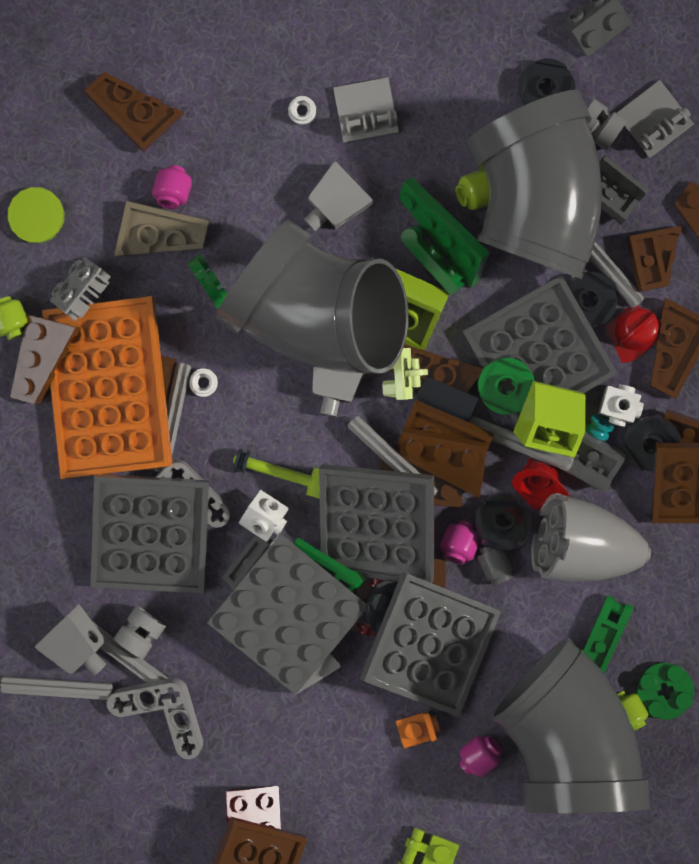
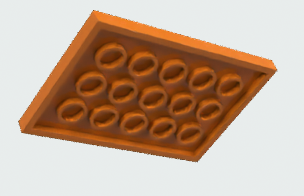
M149 296L95 303L93 305L87 304L90 308L82 319L79 317L76 321L59 308L42 310L43 318L81 327L77 336H73L67 347L69 351L66 357L60 360L54 371L55 377L50 384L60 478L68 479L93 476L95 474H110L172 466L155 297Z

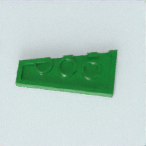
M412 177L408 178L403 182L399 199L451 265L459 270L466 284L472 288L479 282L490 252Z

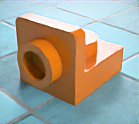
M428 711L396 720L404 749L430 740H437L435 733L440 732L436 716L430 717Z

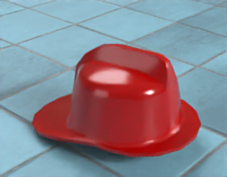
M639 305L634 308L629 307L606 327L621 363L634 361L657 342L660 322L657 320L654 312L641 308Z
M529 458L522 471L515 474L512 479L513 488L533 509L540 511L546 499L552 494L557 493L570 496L568 491L559 482L558 473L554 466L543 461H537L534 458Z

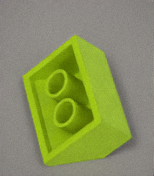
M396 269L403 282L408 304V329L405 344L425 350L449 293Z

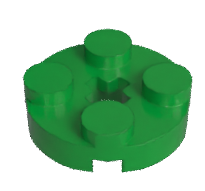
M199 254L187 264L218 310L227 292L223 287L219 290L217 289L221 286L220 281L212 269L206 272L210 266L202 254Z
M514 358L497 359L487 365L479 377L478 388L480 397L484 404L495 413L503 415L518 413L522 410L535 379L528 366L522 361ZM507 378L512 379V385L515 386L514 391H508L507 394H503L499 382L506 381Z
M659 662L649 666L642 673L637 683L636 694L640 697L651 716L669 720L681 716L690 708L693 702L694 686L688 673L680 666L668 662ZM662 683H666L668 687L672 686L673 691L669 693L670 697L667 699L663 695L658 696L657 691L661 689Z

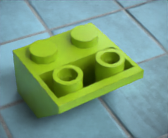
M533 381L514 428V434L526 447L575 458L585 434V394Z

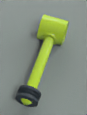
M239 449L237 455L234 456V471H237L238 468L239 471L240 469L242 470L241 473H245L246 468L305 485L308 486L306 495L320 499L318 468H313L312 474L308 475L250 458L251 452L247 451L245 453L244 451L243 453V449Z

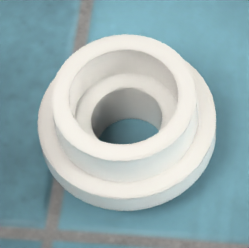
M306 96L294 98L288 107L289 117L293 122L300 125L310 123L316 115L315 103ZM305 106L308 109L307 114L299 115L297 113L298 107Z
M198 369L191 375L189 385L193 393L200 397H207L216 391L218 380L211 370ZM203 377L209 380V385L206 388H201L198 384L199 380Z

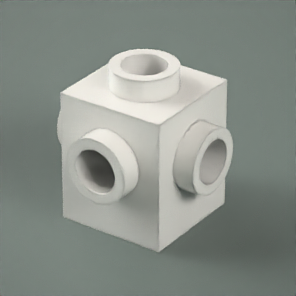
M619 384L618 388L607 386L603 393L598 415L608 417V423L625 427L626 423H634L635 418H640L644 403L640 402L641 395L635 394L636 389L622 384ZM620 401L625 403V410L619 408Z
M260 490L248 506L239 524L267 542L273 533L278 535L287 523L283 517L289 508Z

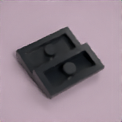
M426 375L416 400L469 422L479 397Z

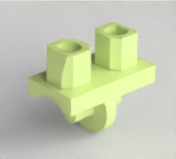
M403 348L398 361L391 368L394 369L395 380L383 381L382 384L383 395L396 397V400L414 399L413 387H421L420 376L428 375V369H419V359H411V348Z

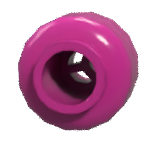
M170 165L169 168L159 170L152 189V194L157 200V204L167 209H177L179 206L186 204L192 186L191 177L185 173L184 168L177 165Z
M460 520L458 524H450L446 527L440 542V550L444 553L443 558L459 565H464L465 562L474 559L480 543V538L474 530V525Z
M477 735L460 749L462 759L460 766L468 775L474 774L482 778L501 764V754L503 751L493 737Z

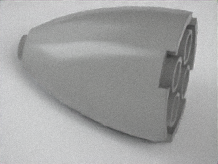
M555 493L546 499L540 509L539 514L543 516V519L539 524L538 534L534 533L531 559L534 571H538L543 579L565 582L606 580L631 573L643 567L650 560L651 548L637 530L618 516L595 504Z

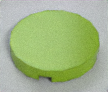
M30 187L20 191L12 199L8 208V222L11 230L20 239L29 243L42 244L52 240L64 224V209L61 201L51 191L41 187Z

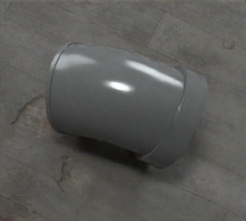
M569 90L556 93L515 109L474 133L467 140V146L477 169L485 171L489 187L488 209L483 222V229L481 234L478 235L477 241L582 279L586 263L589 262L597 237L601 215L602 185L595 142L588 126L592 118L580 91Z
M290 219L284 221L268 238L236 280L220 305L215 319L238 336L245 333L276 353L310 366L348 373H385L396 364L402 353L408 329L407 297L397 270L392 264L383 259H349L331 254L311 243L312 236Z
M569 637L562 639L542 656L516 683L491 716V720L498 723L517 745L526 763L529 782H523L524 812L606 813L650 809L649 779H643L641 757L635 732L622 701L612 684L592 659L582 649L573 644Z

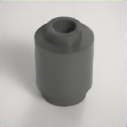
M484 546L479 548L481 553L477 555V559L487 580H491L493 586L504 583L514 577L511 572L513 567L505 550L486 548Z

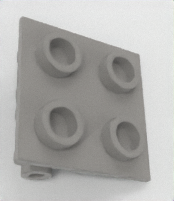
M388 77L333 87L343 143L399 133Z
M661 80L617 112L618 115L627 120L624 125L649 158L694 125L689 118L691 116L689 110L686 107L681 108Z
M83 257L82 260H77L69 270L70 275L64 282L56 285L52 291V298L49 300L74 321L79 317L82 319L90 308L79 299L80 297L93 305V302L83 295L85 290L96 298L99 297L88 288L89 285L101 294L109 284L108 280L111 277L86 257Z

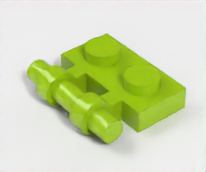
M414 827L411 837H408L405 846L407 848L402 861L397 863L413 864L417 851L425 853L421 864H453L460 845L435 834L432 835L429 844L421 842L425 831Z

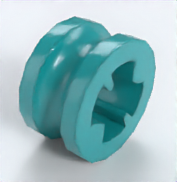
M593 414L590 418L591 423H587L585 429L592 437L606 441L609 438L608 432L613 431L614 425L608 423L609 419L604 416Z

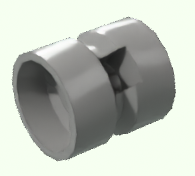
M594 99L588 107L592 118L588 126L592 137H594L595 144L607 151L627 120L616 112L609 114L608 107Z
M136 606L127 618L129 624L127 626L123 625L113 639L133 655L144 659L152 648L151 640L158 639L166 625L146 610ZM139 626L146 630L144 635L137 631Z

